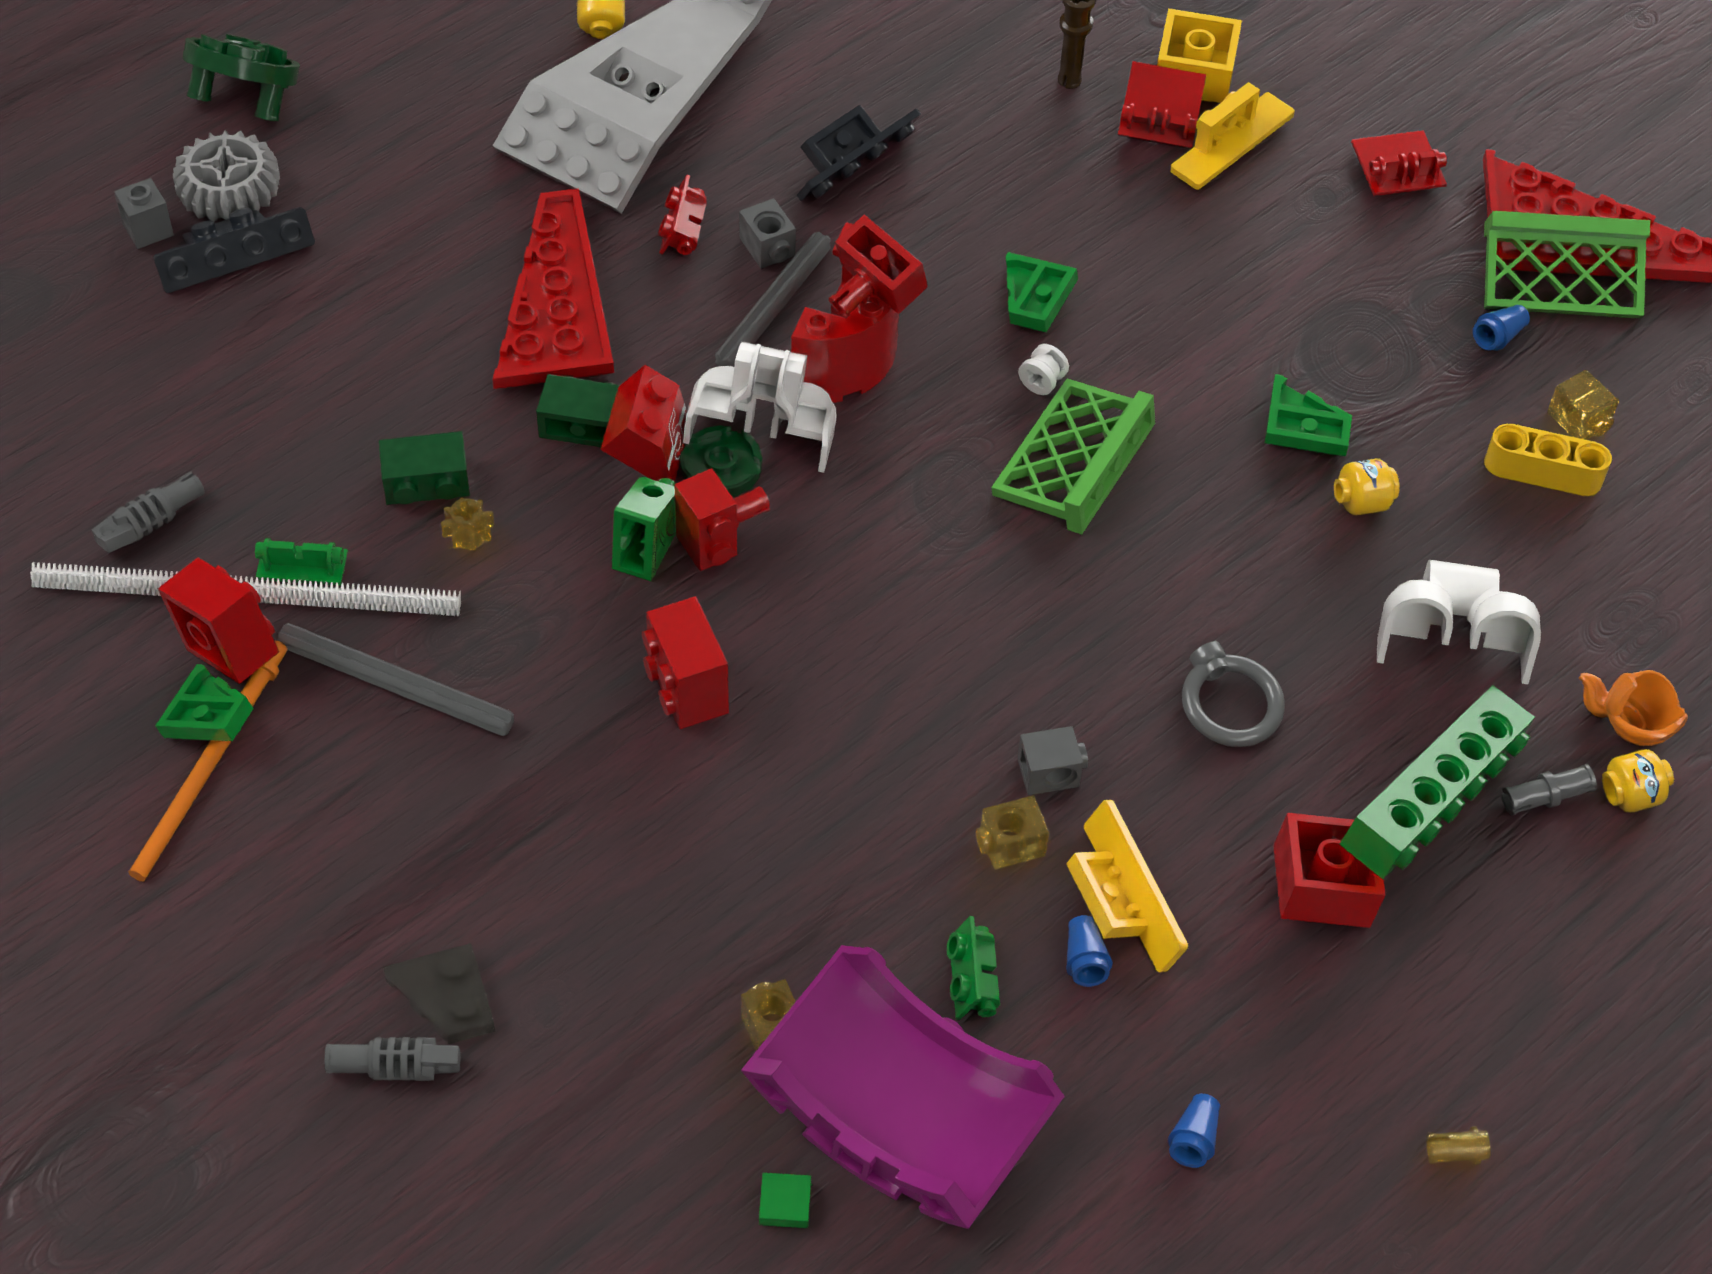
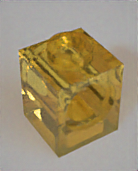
M1585 369L1556 386L1547 413L1572 437L1587 440L1594 435L1597 437L1602 436L1612 427L1615 421L1613 416L1619 400Z
M1034 795L982 809L981 826L975 830L976 840L983 855L989 854L994 869L1046 856L1049 831ZM1010 831L1016 833L1017 835L1010 836L1002 832Z
M786 979L775 983L762 982L750 988L748 992L741 994V1017L756 1051L795 1004V999ZM766 1014H777L782 1018L776 1021H767L762 1017Z

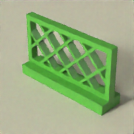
M1492 211L1484 224V237H1487L1484 309L1501 310L1514 305H1522L1528 312L1641 319L1644 316L1646 239L1650 236V220ZM1497 241L1511 242L1522 254L1507 266L1497 255ZM1524 243H1534V244H1532L1529 248H1527ZM1540 244H1550L1561 256L1548 268L1532 253ZM1562 245L1572 247L1567 251ZM1579 246L1590 247L1600 258L1587 271L1571 255ZM1602 248L1612 249L1606 253ZM1618 249L1635 250V266L1627 273L1610 257ZM1525 257L1541 273L1528 286L1511 270ZM1563 260L1580 276L1568 288H1565L1551 273ZM1603 262L1619 278L1606 291L1590 275ZM1496 266L1502 271L1497 276ZM1633 272L1634 282L1629 277ZM1504 275L1521 291L1512 300L1495 299V283ZM1543 278L1560 294L1552 302H1541L1530 290ZM1582 280L1599 296L1590 305L1580 304L1570 293ZM1622 282L1634 294L1633 307H1621L1609 296ZM1522 296H1525L1529 301L1519 299ZM1562 298H1564L1568 303H1558V302H1559ZM1603 300L1607 306L1597 304Z
M1067 378L991 487L992 496L1065 519L1067 530L1083 534L1154 427V395L1138 391L1134 398H1129ZM1071 394L1085 398L1088 401L1086 404L1067 408L1066 401ZM1117 408L1123 410V413L1120 416L1104 420L1100 411ZM1094 414L1097 422L1076 427L1073 419ZM1067 422L1070 430L1049 436L1047 432L1049 426ZM1103 433L1105 437L1103 443L1089 447L1085 446L1082 438ZM1071 441L1076 442L1078 450L1061 455L1057 454L1054 447ZM1048 449L1051 455L1050 458L1030 463L1028 459L1030 453ZM1082 460L1085 461L1086 468L1083 471L1069 475L1066 474L1064 465ZM1056 468L1060 475L1059 478L1039 483L1035 474ZM1029 476L1032 483L1031 486L1020 489L1008 486L1012 480ZM1065 488L1068 493L1062 503L1047 499L1044 495L1045 493Z

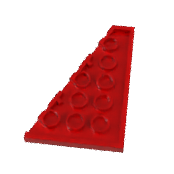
M1485 150L1483 170L1488 217L1492 211L1650 220V236L1646 239L1645 279L1712 283L1711 238L1701 237L1694 231L1681 227L1680 231H1676L1655 222V215L1628 204H1620L1613 198L1603 194L1599 198H1595L1576 190V183L1549 172L1539 171L1534 166L1525 162H1521L1517 166L1495 157V150ZM1497 241V255L1507 266L1522 254L1511 242ZM1524 243V244L1526 245L1527 248H1529V247H1530L1532 244H1534V243ZM1540 244L1532 251L1546 268L1561 257L1550 244ZM1562 245L1567 251L1572 247ZM1579 246L1571 253L1586 271L1600 259L1590 247ZM1602 248V249L1607 253V252L1610 251L1612 248ZM1618 249L1610 256L1625 273L1635 266V250ZM1526 257L1511 269L1539 272ZM1565 260L1551 271V273L1577 274ZM1604 262L1590 273V275L1617 277ZM1634 272L1629 276L1630 278H1634Z

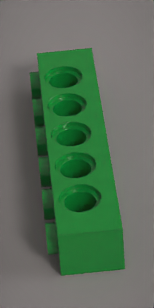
M1492 685L1355 818L1339 845L1382 879L1396 866L1403 871L1418 854L1420 849L1417 845L1421 843L1427 847L1442 829L1443 825L1440 822L1444 820L1449 824L1459 814L1466 804L1462 799L1466 797L1472 801L1488 782L1484 777L1488 775L1494 779L1508 763L1510 758L1506 755L1509 753L1515 758L1531 738L1525 732L1535 717Z

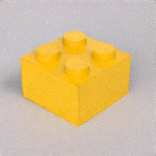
M1168 8L1157 66L1206 74L1202 100L1222 103L1229 94L1242 20Z

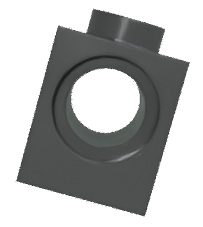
M151 178L114 191L122 224L137 249L174 236L167 204Z
M774 198L739 211V238L761 269L795 256L796 228Z
M1073 726L1020 735L1017 759L1027 795L1080 786L1082 769L1088 767V756L1085 744L1083 742L1077 743Z

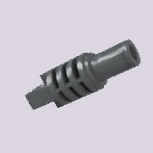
M187 472L178 480L162 489L151 488L147 490L145 495L141 494L136 497L135 501L127 502L125 507L117 508L112 515L93 528L92 533L95 542L110 553L141 540L143 534L145 536L153 532V528L159 529L163 526V522L169 523L172 521L176 514L175 511L179 510L182 506L203 496L205 490L201 481L196 475L193 476L192 472Z
M375 1037L374 1040H370L369 1044H326L325 1071L327 1074L368 1073L369 1078H373L374 1081H434V1074L460 1072L461 1052L458 1046L436 1045V1038Z

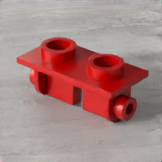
M688 174L679 188L673 186L667 196L665 208L669 209V214L664 216L658 230V236L663 238L659 254L663 255L668 246L676 248L683 255H688L697 248L701 229L700 223L703 220L707 197L702 189L688 187L690 179Z

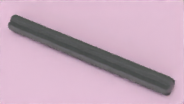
M291 623L284 624L278 633V641L285 644L289 651L501 736H506L513 727L514 714L512 711Z

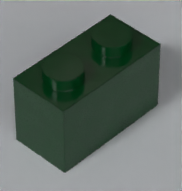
M548 374L536 410L539 438L601 447L620 385Z
M462 431L379 440L381 474L386 505L410 504L436 499L448 500L456 497L470 496Z

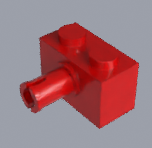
M865 214L835 241L841 265L853 277L834 295H831L828 300L837 312L842 309L841 316L845 318L850 316V313L870 294L878 296L896 313L900 314L928 287L923 263Z
M712 468L674 484L676 536L699 571L712 566L722 565L732 557L737 556V528L739 523L770 511V502L762 487L758 486L752 491L733 498Z

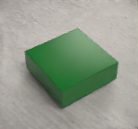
M762 1173L759 1225L808 1228L811 1176Z

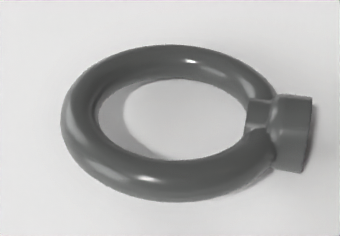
M1218 641L1209 642L1197 648L1189 658L1194 668L1187 675L1182 687L1183 709L1194 728L1211 741L1230 747L1253 746L1273 735L1283 720L1285 699L1282 688L1272 673L1254 660L1243 656L1226 654ZM1226 672H1237L1248 676L1265 693L1268 705L1265 717L1254 727L1243 730L1228 729L1218 725L1205 714L1201 707L1199 691L1205 680H1216Z

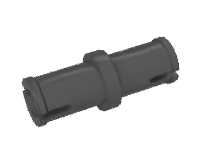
M1588 764L1554 775L1548 771L1539 774L1536 780L1503 788L1502 800L1507 812L1511 816L1542 805L1552 808L1560 805L1563 799L1596 791V778Z

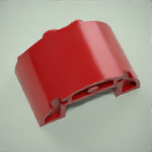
M846 222L839 237L853 224ZM835 245L833 248V255L839 257ZM843 266L842 282L838 290L853 277ZM870 294L847 318L841 316L842 309L837 312L832 305L831 314L805 307L791 336V352L807 355L803 382L812 383L823 388L829 394L833 403L842 402L845 395L857 391L862 395L872 389L886 376L895 360L899 314L876 295Z

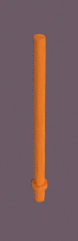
M275 640L279 653L255 671L241 691L252 707L268 681H274L279 674L278 665L288 651L286 645L280 641ZM210 740L128 871L132 878L142 882L145 881L231 741Z

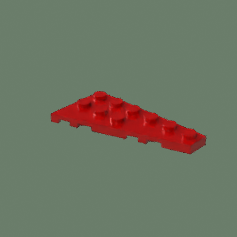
M579 188L540 193L531 227L532 234L529 246H526L522 273L518 277L508 316L505 339L502 340L500 347V359L492 378L493 389L544 383L548 374L581 378L614 373V362Z

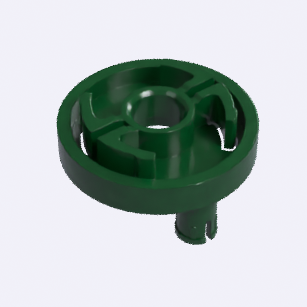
M201 34V38H186L182 59L193 65L186 96L197 100L211 101L215 72L239 79L260 82L261 88L254 115L265 120L279 121L284 88L297 84L300 64L287 58L288 51L245 37L226 34V38L221 41Z

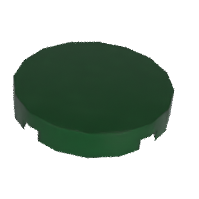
M719 425L704 428L692 434L689 444H686L683 451H681L680 469L683 479H688L712 468L732 497L739 496L750 490L760 478L762 470L760 446L750 434L742 430L741 433L731 431L730 426Z

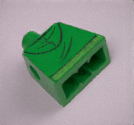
M646 477L638 478L616 506L613 522L612 569L648 581L653 579L676 535L674 489L676 482L668 478H662L659 481Z

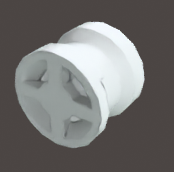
M1040 344L1032 352L1031 359L1025 360L1019 367L1018 374L1022 383L1030 391L1039 395H1048L1055 388L1056 380L1062 379L1069 371V363L1065 355L1058 348L1049 344Z

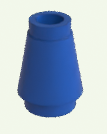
M1514 305L1482 314L1473 327V336L1476 343L1485 350L1498 351L1503 349L1529 324V312L1522 305Z
M1086 915L1077 916L1070 920L1068 924L1066 970L1076 984L1085 987L1096 986L1108 979L1113 962L1094 918Z
M1202 1093L1194 1095L1192 1101L1168 1136L1169 1153L1181 1165L1191 1168L1202 1167L1206 1164L1207 1160L1214 1156L1220 1103L1213 1096Z

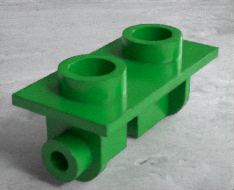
M265 538L264 542H256L255 558L259 559L256 577H258V580H261L263 577L264 581L269 578V581H272V578H274V581H277L279 578L280 582L285 579V582H288V579H290V582L296 580V583L301 580V583H304V580H306V583L311 581L312 584H315V581H317V584H320V581H322L324 585L326 582L328 585H331V582H333V585H336V582H338V585L341 586L348 549L336 547L335 542H329V544L303 543L302 546H295L294 542L272 541L271 538Z
M969 916L950 935L947 942V956L951 959L952 967L950 997L954 1001L956 1020H961L971 1009L977 1010L978 1015L981 1017H991L996 1014V1008L1000 1006L998 976L982 973V970L993 971L997 967L995 937L989 933L988 927H975L974 916Z

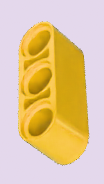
M1503 424L1495 428L1492 434L1484 463L1490 473L1500 478L1581 496H1591L1601 490L1612 462V455L1604 445L1597 442L1516 424Z

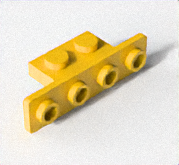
M1248 82L1236 92H1230L1223 102L1214 109L1207 110L1200 116L1196 124L1197 136L1195 147L1172 163L1170 171L1194 189L1199 190L1292 119L1295 110L1269 92L1259 97L1260 89Z
M1104 800L1084 823V830L1096 852L1074 853L1066 865L1103 938L1139 936L1157 972H1167L1188 949V943L1114 801Z

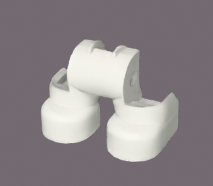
M741 342L734 367L718 366L711 368L695 383L686 415L683 443L689 444L698 415L733 422L736 409L746 411L744 432L750 433L754 421L756 399L774 402L775 409L770 438L776 439L779 426L784 419L788 420L785 433L822 441L818 472L824 473L834 437L836 407L829 394L823 388L812 383L803 382L807 355L792 353L789 350L783 351L764 347L761 344L755 345Z
M1428 560L1423 580H1410L1400 584L1384 603L1377 638V663H1384L1390 634L1427 639L1430 625H1440L1442 629V644L1449 645L1454 614L1467 616V621L1471 624V649H1477L1482 632L1485 640L1484 648L1519 652L1522 684H1528L1541 639L1540 615L1535 604L1525 596L1499 591L1500 574L1498 569Z

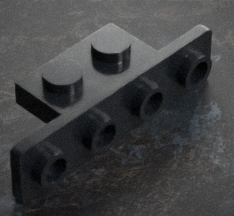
M858 105L807 139L800 148L820 174L809 180L799 191L797 197L800 201H803L810 195H813L816 199L821 197L834 186L832 180L838 176H841L843 180L849 178L861 168L860 161L866 157L870 161L878 158L889 148L887 143L894 138L898 143L906 139L916 130L913 123L920 117V111L917 108L881 132L862 106Z
M302 207L267 218L257 210L252 211L250 208H245L230 213L229 219L218 223L204 221L193 225L191 232L182 234L185 245L155 254L153 260L163 290L166 293H171L315 244V239L306 211Z

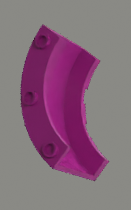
M841 945L741 1069L752 1085L779 1114L784 1113L788 1109L807 1126L802 1135L847 1171L894 1200H897L901 1194H904L921 1203L919 1206L921 1213L966 1229L970 1228L1065 1097L1054 1082L1052 1071L1046 1065L1036 1060H1025L995 1049L965 1033L962 1027L954 1020L941 1017L907 989L887 968L886 961L882 955L870 947L862 948Z

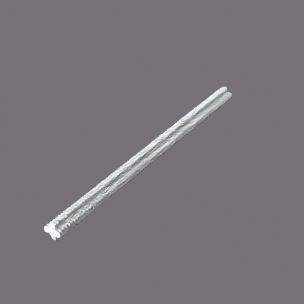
M33 562L32 571L30 572L31 587L78 589L81 591L94 590L96 592L110 591L111 593L126 592V594L142 593V595L161 596L157 588L173 577V571H171L170 577H168V571H165V576H163L160 570L158 576L157 570H155L153 576L152 570H149V575H147L146 569H144L142 575L141 569H139L138 574H136V569H133V574H131V570L128 568L126 574L125 568H123L122 573H120V568H117V573H115V569L112 567L110 573L109 567H107L106 572H104V567H101V572H99V568L96 566L94 572L93 566L88 571L87 565L85 566V571H83L82 565H80L79 570L77 565L72 570V564L69 565V570H67L66 564H64L63 569L61 564L56 569V563L53 564V569H51L50 563H48L47 568L45 563L40 568V562L37 563V568L35 567V562ZM240 576V580L238 581L240 583L243 582L242 576ZM253 577L248 582L261 598L260 603L270 602L272 604L286 603L287 605L302 604L303 606L318 605V607L328 606L331 608L334 606V608L344 607L346 609L350 607V609L361 610L366 608V610L380 611L382 609V611L387 610L390 612L403 611L407 613L409 611V613L419 612L420 614L425 612V614L435 613L436 615L440 613L441 615H460L461 591L456 596V590H454L453 596H451L450 590H448V595L445 594V590L440 595V589H438L437 595H435L434 589H432V594L429 593V589L424 594V588H422L421 594H419L418 588H416V593H413L412 587L410 593H408V587H406L404 593L402 587H400V592H397V586H395L394 592H392V586L389 587V591H387L386 586L381 591V585H379L378 591H376V585L373 586V590H371L370 585L365 590V584H363L362 590H360V584L355 589L353 583L351 589H349V583H347L345 589L344 583L339 588L338 582H336L335 588H333V582H331L330 587H328L327 582L325 587H323L322 581H320L319 587H317V581H315L314 586L309 581V586H307L306 580H304L303 586H301V580H299L298 585H296V580H293V585H291L290 579H288L287 585L285 584V579L280 584L279 578L277 579V584H275L274 578H272L271 583H269V578L264 583L263 577L261 578V583H259L258 577H256L255 582H253Z

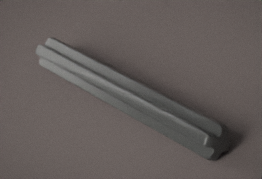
M814 232L715 353V363L717 366L734 367L740 343L754 344L830 250L831 246L829 243L831 239L827 235Z

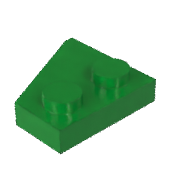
M1275 374L1264 443L1346 457L1352 415L1337 406L1325 403L1321 397L1309 390L1305 395L1297 392L1286 385L1288 378Z
M196 664L155 727L163 738L233 741L254 708L246 696L236 689H231L228 683L219 676L217 678L213 677L204 665Z

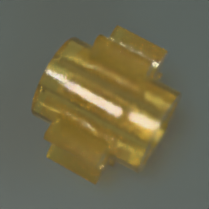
M460 498L451 507L444 508L445 520L441 522L443 537L452 536L453 548L460 547L476 550L484 540L491 541L490 528L495 526L493 511H484L481 499L475 501L473 499Z

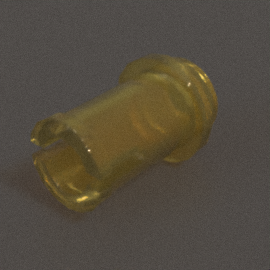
M1471 1126L1469 1131L1427 1133L1426 1145L1427 1154L1431 1155L1429 1156L1430 1164L1472 1160L1474 1165H1480L1481 1160L1490 1159V1140L1487 1130H1478L1477 1126Z

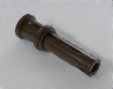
M1062 0L1065 11L1060 17L1059 24L1064 36L1058 83L1063 86L1065 76H1067L1065 85L1067 89L1077 88L1082 82L1081 75L1086 36L1093 28L1091 9L1094 8L1096 0Z

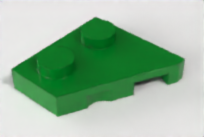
M1008 252L1006 254L1010 324L1047 332L1078 281L1077 268Z

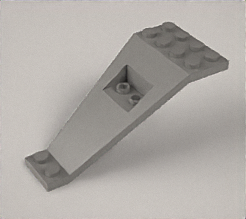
M673 0L530 80L495 140L493 147L498 152L571 189L579 188L581 194L622 214L661 145L758 25L772 0ZM629 73L625 81H619L621 75ZM660 88L656 96H650L653 89Z

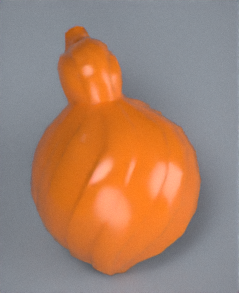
M1645 670L1635 673H1623L1617 678L1609 692L1602 680L1597 676L1589 673H1581L1579 676L1584 686V705L1588 711L1597 717H1608L1617 735L1626 742L1641 746H1652L1665 742L1685 726L1688 715L1679 704L1674 686L1659 672Z

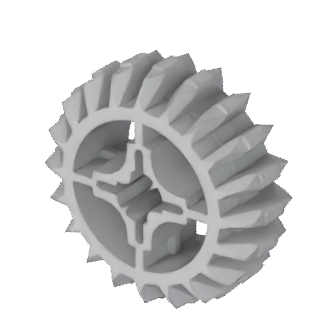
M225 130L220 136H214L209 133V137L206 140L195 138L194 146H184L183 155L176 157V167L173 168L176 194L186 207V210L193 211L198 219L208 216L214 222L218 218L227 220L230 213L240 209L250 208L252 211L257 210L259 212L260 206L269 207L272 197L277 196L278 185H280L277 158L274 156L273 151H270L266 142H259L255 135L245 137L242 131L237 132L235 135H229Z

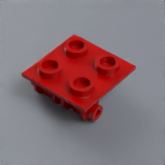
M1132 61L1118 135L1192 149L1206 74Z
M1424 130L1352 139L1351 141L1373 196L1447 186L1440 169L1447 165L1446 154L1431 148Z

